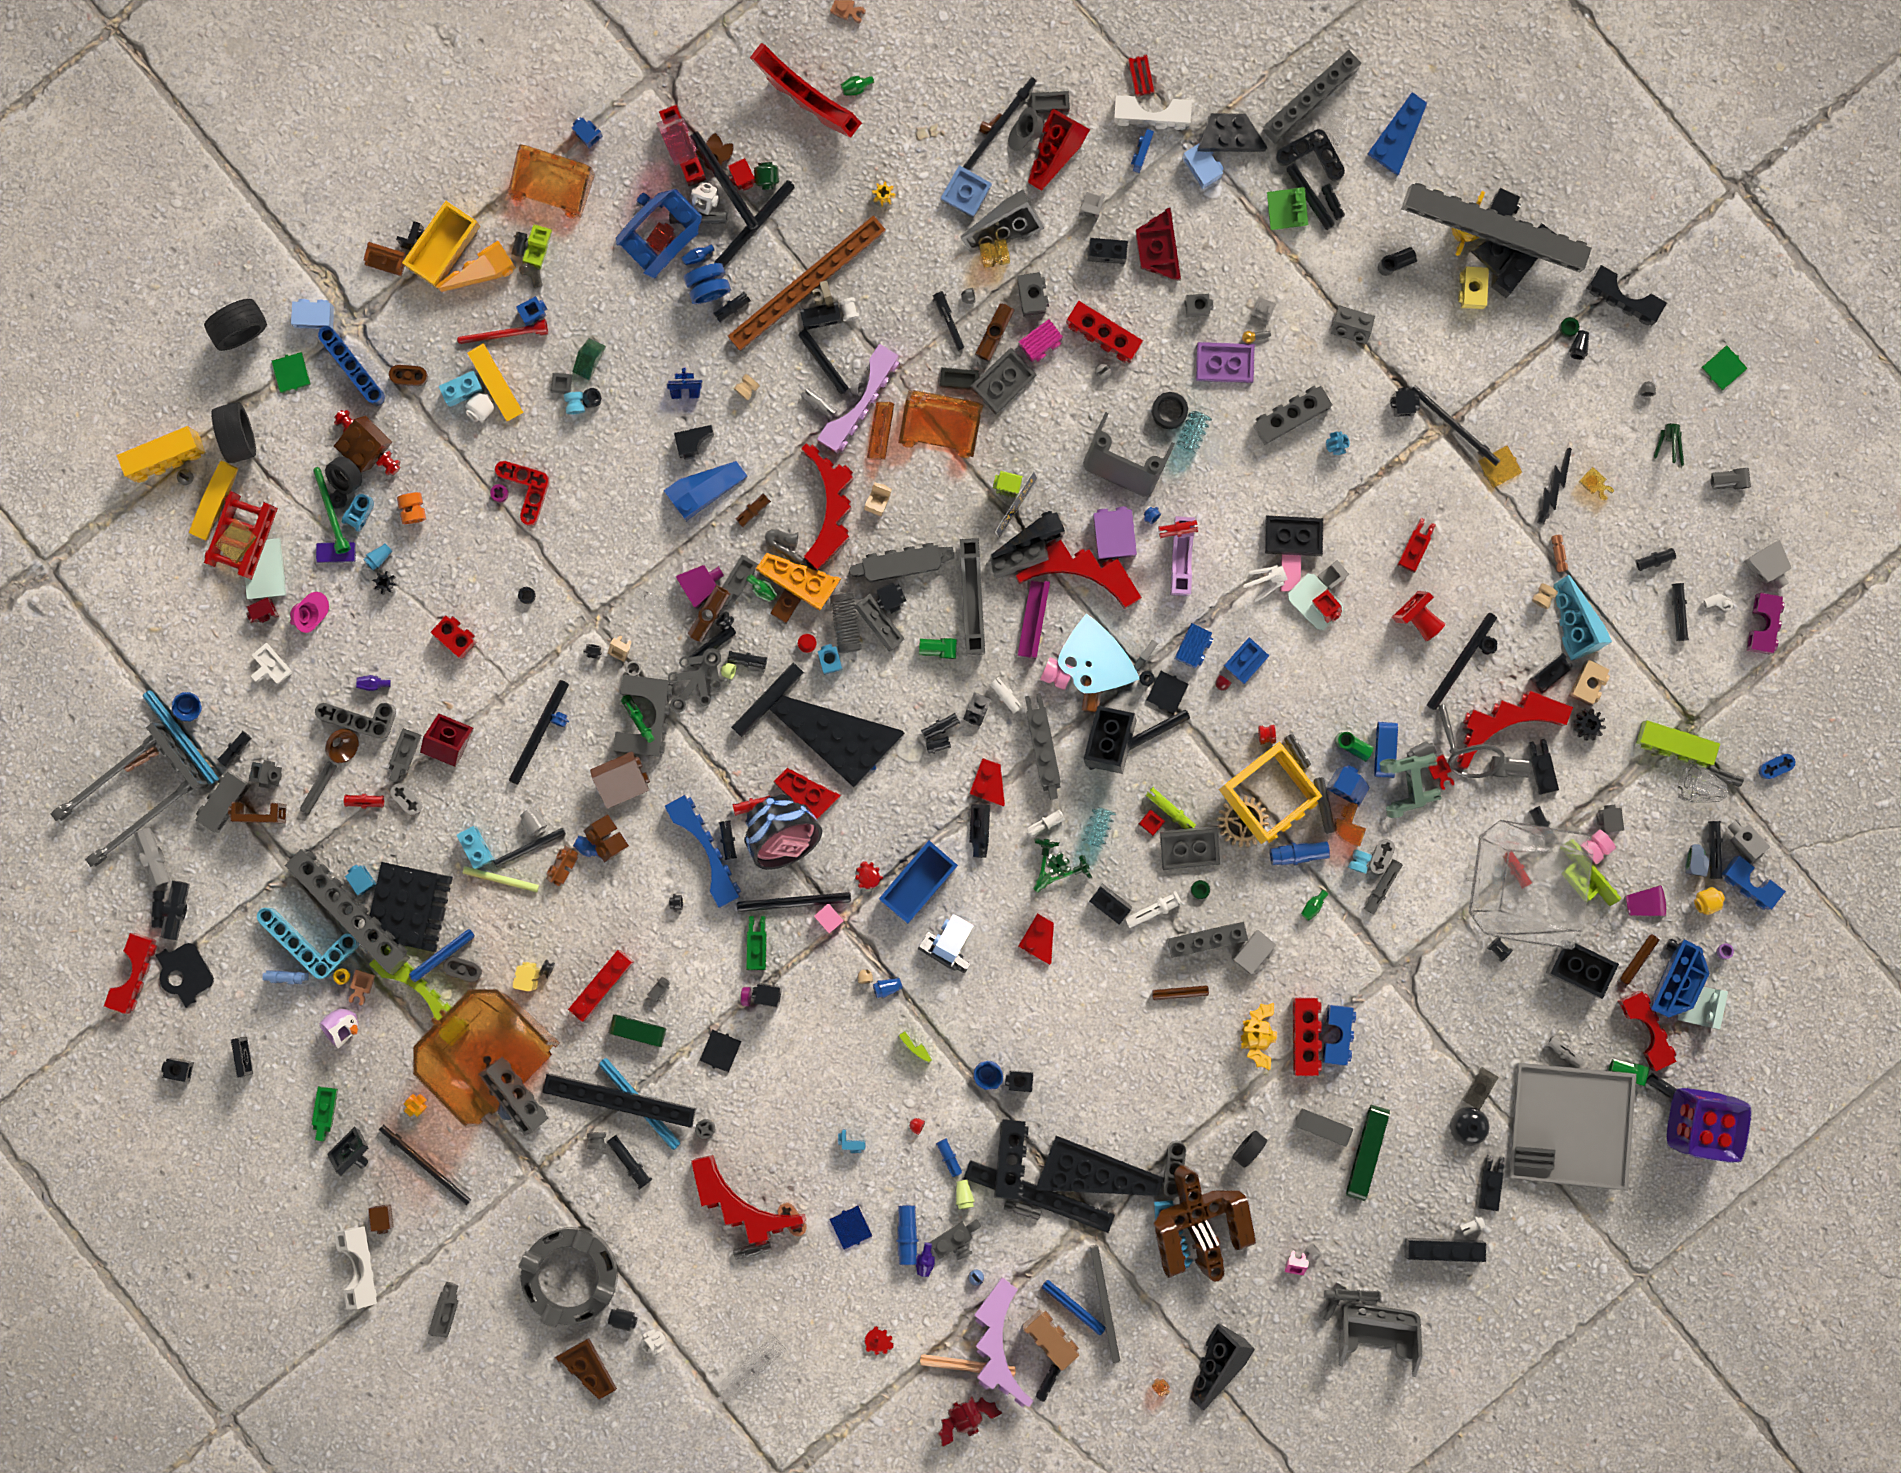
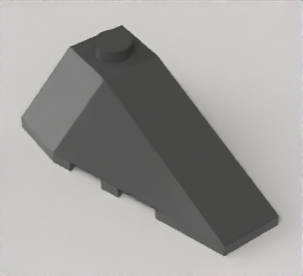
M1021 190L1005 199L960 237L971 252L992 247L993 244L1003 241L1008 243L1011 239L1020 237L1025 239L1045 228L1024 190Z

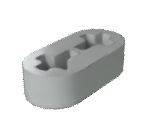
M399 783L391 788V796L405 812L411 815H417L421 812L422 802L406 785ZM397 788H404L403 794L406 796L405 799L402 796H396L398 793L396 791ZM408 800H410L412 803L417 802L416 811L409 810L411 806L407 802Z
M1384 839L1378 842L1369 862L1371 872L1381 874L1387 869L1395 851V845L1391 840ZM1389 843L1390 851H1386L1384 856L1381 855L1383 852L1381 845ZM1381 857L1383 868L1375 870L1376 866L1373 863L1378 862Z

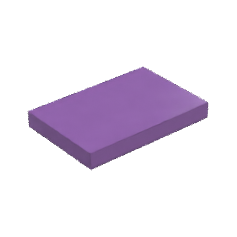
M1197 342L1196 381L1253 383L1255 344Z

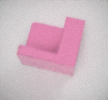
M827 904L814 915L828 933H831L844 921L830 904Z

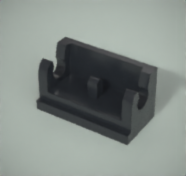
M834 302V306L829 308L826 305L800 309L803 327L806 330L842 323L837 302Z
M1564 653L1559 654L1530 678L1541 693L1557 682L1573 667L1571 663L1569 664L1566 661L1567 657Z
M1103 883L1089 900L1090 903L1119 925L1132 909L1129 903Z

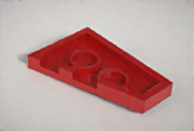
M786 768L773 781L787 796H791L795 803L806 804L816 819L841 797L840 794L809 780L807 777L789 768Z

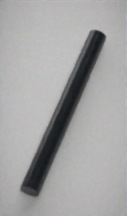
M562 827L493 862L497 868L565 835L566 832Z

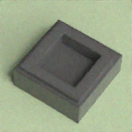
M553 373L551 392L570 393L572 374Z

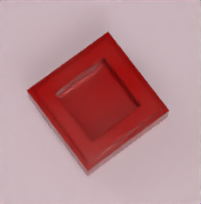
M1150 809L1138 824L1154 836L1165 821Z

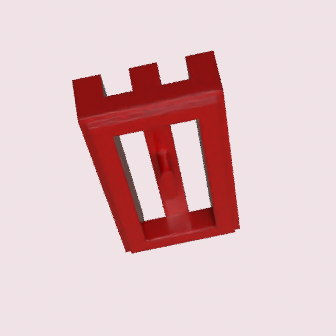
M1143 55V57L1138 56L1133 59L1129 58L1128 62L1135 97L1154 93L1147 55ZM1142 61H1144V66H1145L1147 81H1148V85H1149V90H1146V85H1145V80H1144V75H1143V70H1142V65H1141V62H1142ZM1133 63H1137L1142 91H1139Z

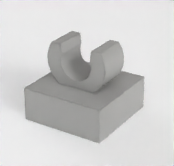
M1258 297L1251 316L1269 322L1276 303Z

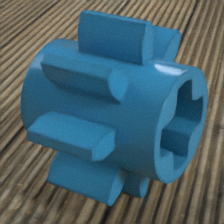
M1342 431L1330 433V438L1326 440L1327 450L1331 453L1333 452V455L1346 453L1345 448H1348L1350 445L1348 436L1342 434Z

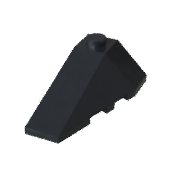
M1052 511L1042 513L1041 518H1038L990 555L991 560L1040 541L1047 542L1064 536L1065 529L1058 513H1052Z
M1219 1323L1216 1324L1207 1339L1206 1346L1208 1348L1206 1355L1202 1357L1201 1363L1203 1365L1200 1375L1196 1376L1190 1397L1203 1411L1246 1365L1255 1350L1244 1337Z

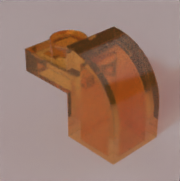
M1348 803L1347 806L1344 805L1341 812L1343 820L1339 818L1334 819L1335 833L1343 842L1360 847L1366 828L1352 823L1358 805Z

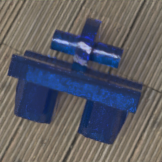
M682 368V373L675 374V379L682 380L668 381L667 390H670L671 399H682V389H689V398H699L703 386V380H687L694 379V373H687L686 368Z

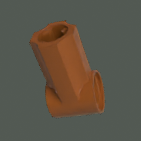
M1086 675L1084 686H1090L1092 679ZM1103 691L1084 693L1082 710L1096 713Z

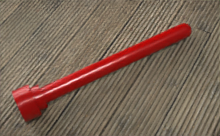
M543 319L530 326L460 336L457 338V342L465 344L535 332L536 334L547 335L548 325L546 319Z

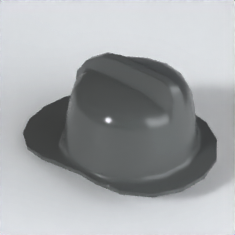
M1030 107L1023 110L1011 129L1008 144L1012 150H1020L1030 140H1036L1041 136L1045 120L1037 116L1035 109Z

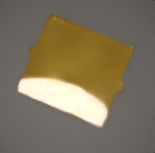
M1508 445L1493 452L1501 460L1496 466L1486 457L1478 461L1484 472L1483 476L1487 477L1492 488L1522 473L1516 461L1517 458L1513 456Z
M235 518L215 545L223 552L224 556H228L237 564L257 537L249 530L248 526L243 525Z

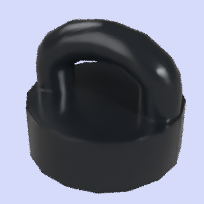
M596 388L586 389L583 393L584 406L591 408L600 405L602 399L600 392Z

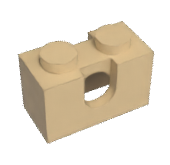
M1591 660L1585 661L1569 696L1587 705H1592L1594 702L1597 703L1602 694L1599 692L1601 686H1605L1609 680L1610 675H1608L1610 669ZM1588 679L1595 681L1593 689L1588 686Z

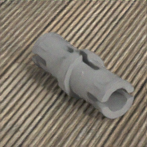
M810 387L805 389L810 396L802 392L801 397L811 403L815 410L818 409L829 420L833 416L828 411L836 415L837 410L829 405L824 397H819Z
M1555 1036L1550 1037L1547 1041V1047L1555 1051L1559 1058L1565 1059L1575 1068H1579L1584 1062V1059L1572 1051L1569 1045L1563 1044Z

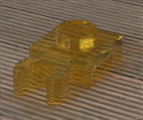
M1591 467L1578 481L1591 494L1597 491L1599 498L1603 501L1608 499L1604 495L1605 490L1611 494L1614 492L1611 486L1603 484L1607 479L1594 467Z

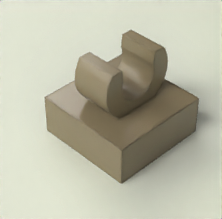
M827 280L820 282L821 289H814L812 291L814 297L820 296L815 298L816 305H821L825 301L827 308L834 306Z

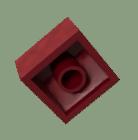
M438 713L423 736L420 753L456 767L463 756L474 728Z

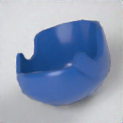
M182 692L176 695L172 701V712L181 721L191 722L198 718L201 713L200 699L191 692Z
M983 1061L975 1067L973 1078L976 1085L984 1090H996L1003 1083V1072L997 1063Z

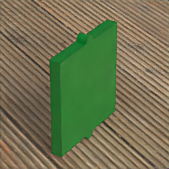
M1727 345L1701 367L1709 375L1710 380L1714 381L1721 390H1724L1748 369L1739 359V355H1735Z
M302 352L289 356L286 354L282 358L271 361L280 393L293 389L297 391L300 387L311 385Z

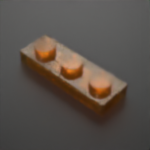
M876 402L867 454L869 459H886L894 403Z

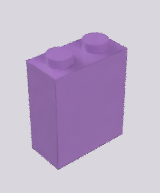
M1126 506L1117 507L1116 511L1098 509L1097 513L1093 514L1098 561L1111 558L1136 557L1132 509H1127Z

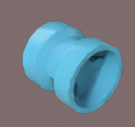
M582 392L564 394V400L567 402L566 414L572 415L585 412V407L581 402L583 400Z
M1354 849L1352 854L1353 861L1349 862L1348 868L1366 874L1368 870L1366 865L1371 861L1372 855Z

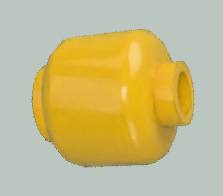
M1710 887L1696 894L1694 904L1699 913L1710 915L1722 910L1725 897L1721 891Z

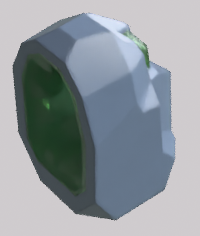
M1693 844L1690 846L1687 854L1685 873L1707 877L1709 859L1706 856V851L1701 845Z

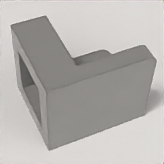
M1087 192L1080 214L1098 219L1105 194L1101 193V196Z
M1336 560L1321 572L1318 578L1331 590L1346 578L1349 573Z

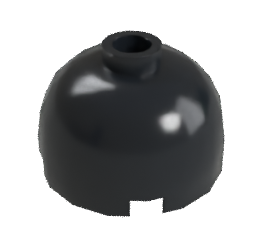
M1465 1107L1454 1113L1450 1122V1130L1455 1140L1461 1144L1468 1146L1478 1145L1489 1134V1120L1479 1109Z

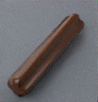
M1653 934L1649 935L1619 979L1626 985L1630 984L1658 944V937Z
M1207 985L1152 990L1153 1000L1209 995V987Z

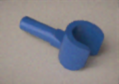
M641 193L637 198V202L645 206L652 198L646 193Z

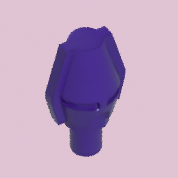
M368 675L357 677L356 688L367 691H375L381 689V687H391V680H381L378 676Z
M929 1242L924 1243L923 1251L916 1258L917 1275L921 1277H929L935 1266V1257L931 1253L932 1244Z

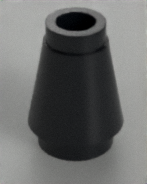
M1584 330L1578 331L1569 349L1571 358L1584 360L1585 356L1588 355L1589 332Z

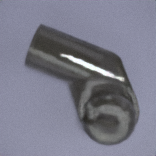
M523 263L519 267L521 275L531 277L533 288L543 286L540 272L536 267L529 263Z

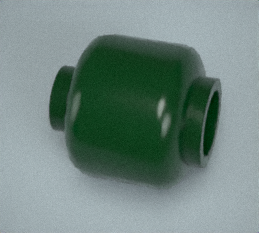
M773 162L758 163V166L754 168L755 184L762 186V190L774 189L773 185L779 183L778 166L773 165Z

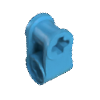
M364 494L357 495L343 515L341 522L349 524L357 532H360L374 508L373 499ZM362 499H367L368 501L365 508L360 507Z

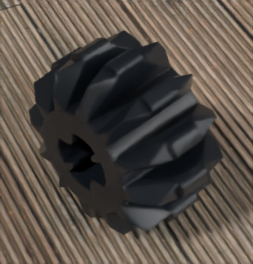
M1583 709L1582 714H1576L1579 720H1573L1572 723L1578 725V727L1573 728V731H1580L1577 735L1578 738L1584 735V741H1588L1589 738L1596 740V735H1603L1599 729L1604 730L1606 726L1601 725V722L1605 721V718L1599 719L1601 712H1597L1594 715V709H1590L1589 712ZM1592 722L1593 726L1586 727V723Z

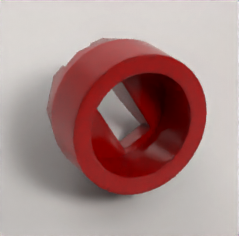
M920 1118L912 1119L909 1124L910 1130L919 1135L926 1121Z

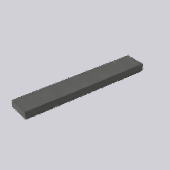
M1097 1244L1090 1245L1113 1363H1119L1120 1355L1099 1247Z

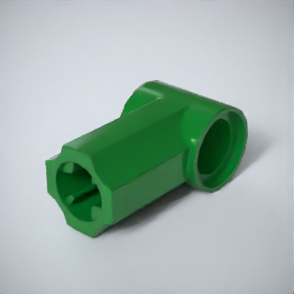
M920 638L919 655L956 659L957 639L940 638L938 640Z
M1341 732L1335 737V744L1338 748L1344 749L1364 762H1367L1373 752L1374 747L1355 737L1350 732ZM1343 735L1349 738V743L1346 746L1341 743Z
M1612 1059L1608 1070L1636 1074V1084L1645 1086L1650 1067Z

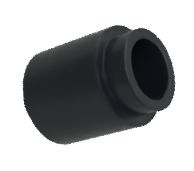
M618 1308L616 1310L611 1309L608 1324L612 1325L613 1328L630 1332L632 1328L635 1329L638 1317H635V1312Z

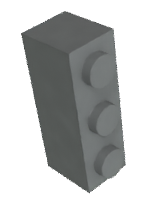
M232 772L221 775L218 780L219 785L208 794L207 803L205 806L202 805L196 813L197 818L195 820L214 833H219L229 819L228 809L231 803H239L251 786Z

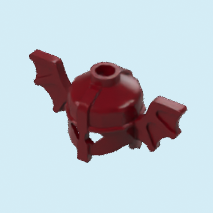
M971 1396L968 1403H953L954 1407L948 1409L949 1418L941 1419L942 1428L938 1432L941 1438V1446L944 1447L954 1441V1427L958 1433H967L968 1436L978 1433V1426L983 1420L980 1412L985 1413L990 1419H994L1001 1415L1002 1411L996 1407L995 1402H987L983 1397H980L977 1402Z

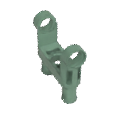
M1434 753L1422 757L1414 755L1400 760L1385 759L1380 762V769L1383 773L1395 774L1406 771L1409 798L1395 801L1386 807L1387 817L1399 818L1406 811L1424 807L1428 802L1441 800L1439 788L1423 792L1420 771L1422 768L1437 765Z

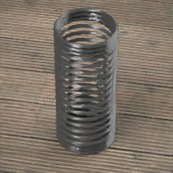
M852 592L830 596L831 604H833L831 607L832 614H834L835 631H837L835 634L836 641H838V653H848L862 649L861 644H857L861 641H854L860 639V637H857L860 634H855L860 631H852L859 629L855 627L858 624H853L858 622L856 620L857 617H853L857 616V614H851L857 612L854 610L855 607H851L856 604H849L855 602L852 600L855 598Z

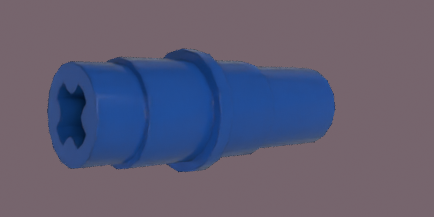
M1327 841L1309 844L1291 843V845L1270 848L1269 854L1272 865L1293 864L1296 866L1298 863L1329 859L1330 849Z
M916 1205L898 1206V1239H896V1242H898L899 1265H916L917 1242H919V1239H917Z

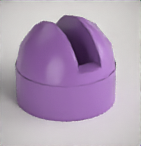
M1725 943L1717 948L1716 953L1721 959H1729L1733 956L1734 949L1730 944Z

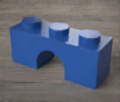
M1734 856L1722 872V876L1725 877L1724 881L1731 886H1737L1740 889L1739 892L1746 898L1751 897L1755 900L1754 904L1760 909L1772 910L1786 891L1772 880H1765L1759 887L1753 886L1750 882V874L1755 867L1741 856Z
M1328 1004L1326 1024L1336 1025L1340 1030V1038L1335 1043H1324L1323 1063L1347 1066L1348 1062H1351L1352 1050H1349L1350 1042L1353 1043L1354 1031H1351L1352 1023L1356 1021V1012L1353 1011V1007Z

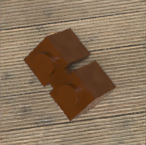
M608 814L593 822L584 830L587 840L592 845L595 844L597 855L602 858L604 863L629 847L620 832L603 841L604 838L611 835V832L617 829Z

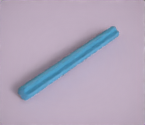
M150 690L144 693L142 696L206 781L210 785L215 784L219 778L155 694Z
M607 1058L599 1062L600 1068L620 1090L638 1094ZM644 1117L672 1150L680 1145V1141L662 1121Z

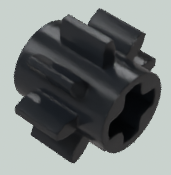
M385 571L384 575L377 572V579H372L377 585L374 587V590L381 589L382 595L385 594V591L393 593L391 589L393 586H397L393 582L396 576L392 575L389 577L388 571ZM383 579H386V580H387V582H386V583H387V586H386V587L382 585V584H383V581H382Z

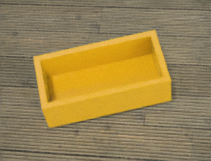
M445 200L402 263L407 269L438 289L437 284L445 279L481 226L476 220Z
M186 426L116 456L124 476L140 483L148 480V476L165 473L166 469L170 467H180L187 460H197L206 452L198 432Z

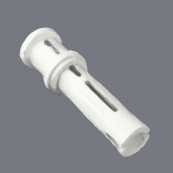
M1175 890L1173 894L1163 899L1159 898L1157 903L1125 917L1129 928H1132L1160 913L1167 914L1169 910L1177 906L1182 907L1183 904Z

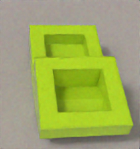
M533 224L528 238V246L522 260L523 264L541 269L552 229Z
M906 1031L899 1034L901 1040L914 1054L927 1062L932 1061L922 1043L915 1047Z

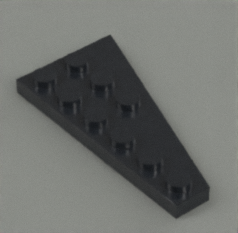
M1056 1135L1035 1190L1158 1196L1164 1177Z

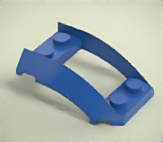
M677 189L660 192L617 235V246L621 245L645 270L644 274L655 279L661 270L694 237L698 236L702 215ZM663 204L686 229L658 255L635 230L659 205Z

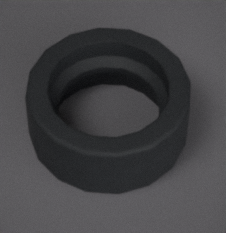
M1170 391L1162 393L1156 398L1151 412L1153 420L1157 425L1170 430L1178 428L1183 424L1189 409L1187 401L1183 396ZM1169 399L1175 400L1181 407V415L1178 419L1171 422L1165 421L1159 415V406L1162 402Z
M339 456L326 465V478L338 492L348 495L361 486L362 475L360 470L350 459Z
M1257 1130L1253 1131L1240 1144L1232 1158L1243 1168L1247 1167L1263 1150L1267 1139Z

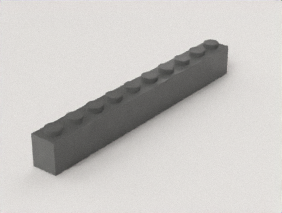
M1415 183L1408 187L1401 208L1404 211L1579 273L1586 268L1592 247L1587 246L1586 242L1572 241L1566 235H1556L1547 228L1539 229L1533 227V224L1530 222L1516 221V218L1510 215H1499L1496 210H1485L1480 208V205L1477 203L1463 202L1460 197L1446 196L1444 192L1436 189L1433 191L1426 189V186L1420 183Z

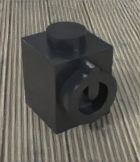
M1407 387L1398 388L1393 397H1390V406L1394 408V417L1414 416L1416 411H1419L1420 400L1415 390H1409Z
M894 582L876 590L879 599L876 601L881 609H885L886 613L890 611L893 614L901 610L900 606L904 605L903 603L907 601L900 585L895 586Z

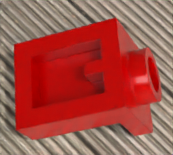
M1328 589L1312 600L1314 606L1324 616L1326 623H1329L1331 620L1332 622L1336 621L1341 616L1342 606Z

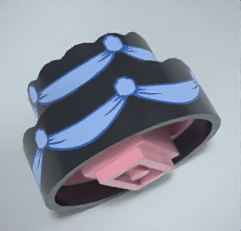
M780 794L776 797H768L763 802L756 804L753 810L748 812L745 820L748 827L744 838L745 845L755 865L765 870L782 868L800 860L816 847L822 837V828L810 808L806 804L795 803L789 795Z

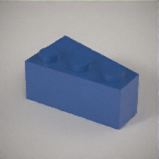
M1348 765V767L1343 766L1336 769L1326 789L1353 805L1360 807L1370 787L1364 778L1358 774L1359 770Z

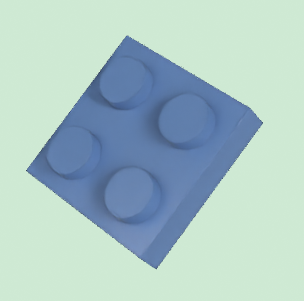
M959 165L942 194L941 200L974 218L992 183Z

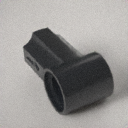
M1412 247L1392 255H1386L1378 263V271L1380 274L1388 276L1397 270L1416 263L1417 255ZM1384 262L1391 263L1392 269H1387L1384 266Z

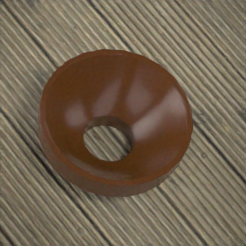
M348 729L335 731L326 742L325 751L327 756L336 763L349 761L358 750V737ZM340 738L339 745L333 747L334 740Z

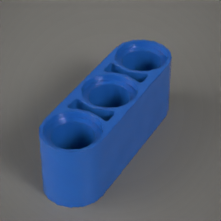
M1377 723L1374 763L1375 777L1395 778V774L1381 772L1380 762L1385 759H1397L1398 723Z

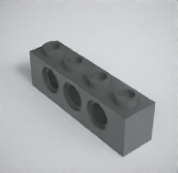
M1312 386L1305 391L1306 394L1302 397L1296 395L1289 400L1290 403L1283 407L1280 404L1272 409L1273 413L1267 416L1265 413L1257 417V422L1254 423L1253 427L1263 444L1270 443L1330 409L1333 405L1323 387L1319 386L1316 388V386ZM1304 401H1311L1313 408L1307 409L1304 406ZM1290 409L1294 410L1297 414L1296 418H1290L1287 415V411ZM1272 419L1279 420L1280 427H1273L1270 421Z
M1238 922L1168 938L1167 941L1171 957L1174 958L1248 941L1244 922Z
M503 1057L493 1061L478 1074L524 1136L535 1131L549 1119L545 1109L539 1106L532 1092L527 1090L522 1079L515 1074L510 1063ZM501 1076L504 1077L505 1083L502 1081ZM513 1092L516 1093L517 1099L513 1096Z

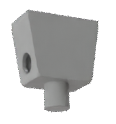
M1780 540L1744 560L1745 564L1763 584L1773 580L1778 589L1789 584L1784 573L1791 569V565Z
M1735 820L1727 827L1734 834L1730 841L1750 864L1770 848L1767 842L1749 824L1743 828Z

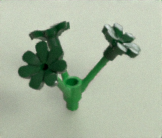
M1038 838L1035 839V844H1039L1042 847L1041 855H1043L1039 878L1033 887L1036 892H1040L1048 884L1074 873L1075 875L1083 873L1089 879L1093 878L1088 870L1090 867L1086 863L1085 856H1079V866L1071 870L1069 866H1066L1070 861L1068 858L1063 859V853L1059 852L1056 857L1053 854L1049 855L1050 849L1059 846L1060 842H1050V839H1044V841ZM1045 866L1050 868L1049 873L1045 872Z

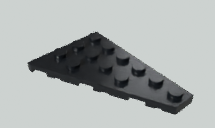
M782 696L770 708L771 712L853 788L905 734L902 730L787 696Z

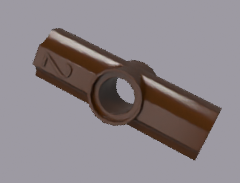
M999 304L975 353L976 356L990 362L1015 311L1013 308L1006 304ZM996 328L1000 331V334L992 336L990 330Z
M718 585L715 586L687 633L690 638L703 642L730 596L728 590ZM706 610H710L712 612V618L706 616Z

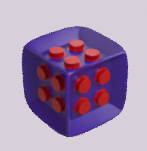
M1678 1088L1674 1093L1669 1113L1666 1134L1667 1144L1682 1154L1702 1159L1732 1163L1741 1162L1749 1137L1752 1115L1751 1106L1747 1102L1733 1096L1698 1089Z

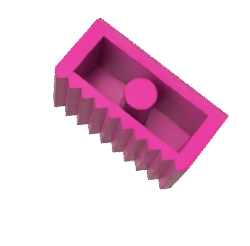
M1048 319L1021 339L1018 345L1031 362L1035 360L1039 362L1046 356L1048 350H1055L1062 344L1060 341H1062L1063 336L1051 320Z

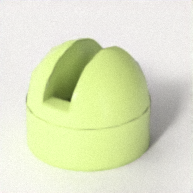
M731 663L724 664L720 670L722 676L730 680L733 679L737 667Z

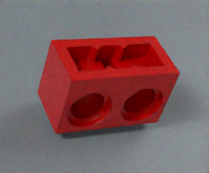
M445 615L430 633L458 658L463 659L477 643L473 639L475 635L468 629L464 631L459 626L461 623L454 616L449 618ZM451 625L452 632L447 635L444 634V627ZM465 637L467 640L466 645L459 647L458 640Z

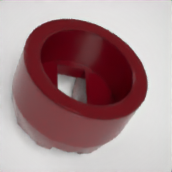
M1220 674L1215 681L1217 689L1221 691L1227 690L1232 682Z

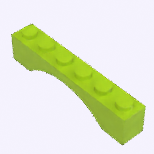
M385 948L384 954L387 956L391 952L390 948ZM375 959L369 964L382 978L403 982L421 994L433 1012L437 1034L449 1046H454L470 1030L467 1027L468 1022L462 1016L458 1018L453 1013L455 1009L448 1002L444 1004L440 999L441 995L435 989L431 990L426 985L428 982L423 977L416 982L410 979L409 973L414 968L408 962L394 975L389 974Z

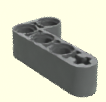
M320 703L315 708V715L320 720L378 739H385L390 734L396 717V708L389 703H380L375 710L373 718L327 703ZM385 707L390 708V714L387 717L382 715V710ZM322 710H327L334 714L333 716L324 715ZM342 713H346L348 716L345 723H341L339 720ZM361 719H364L366 722V726L363 729H359L357 725ZM379 725L384 727V732L381 735L376 733V728Z

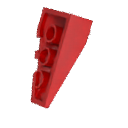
M1052 109L1043 126L1042 132H1044L1042 143L1038 144L1039 154L1033 162L1028 183L1042 191L1082 146L1090 129Z

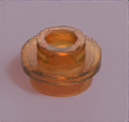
M1156 1378L1154 1380V1384H1152L1154 1391L1160 1397L1167 1396L1170 1393L1169 1384L1164 1379Z

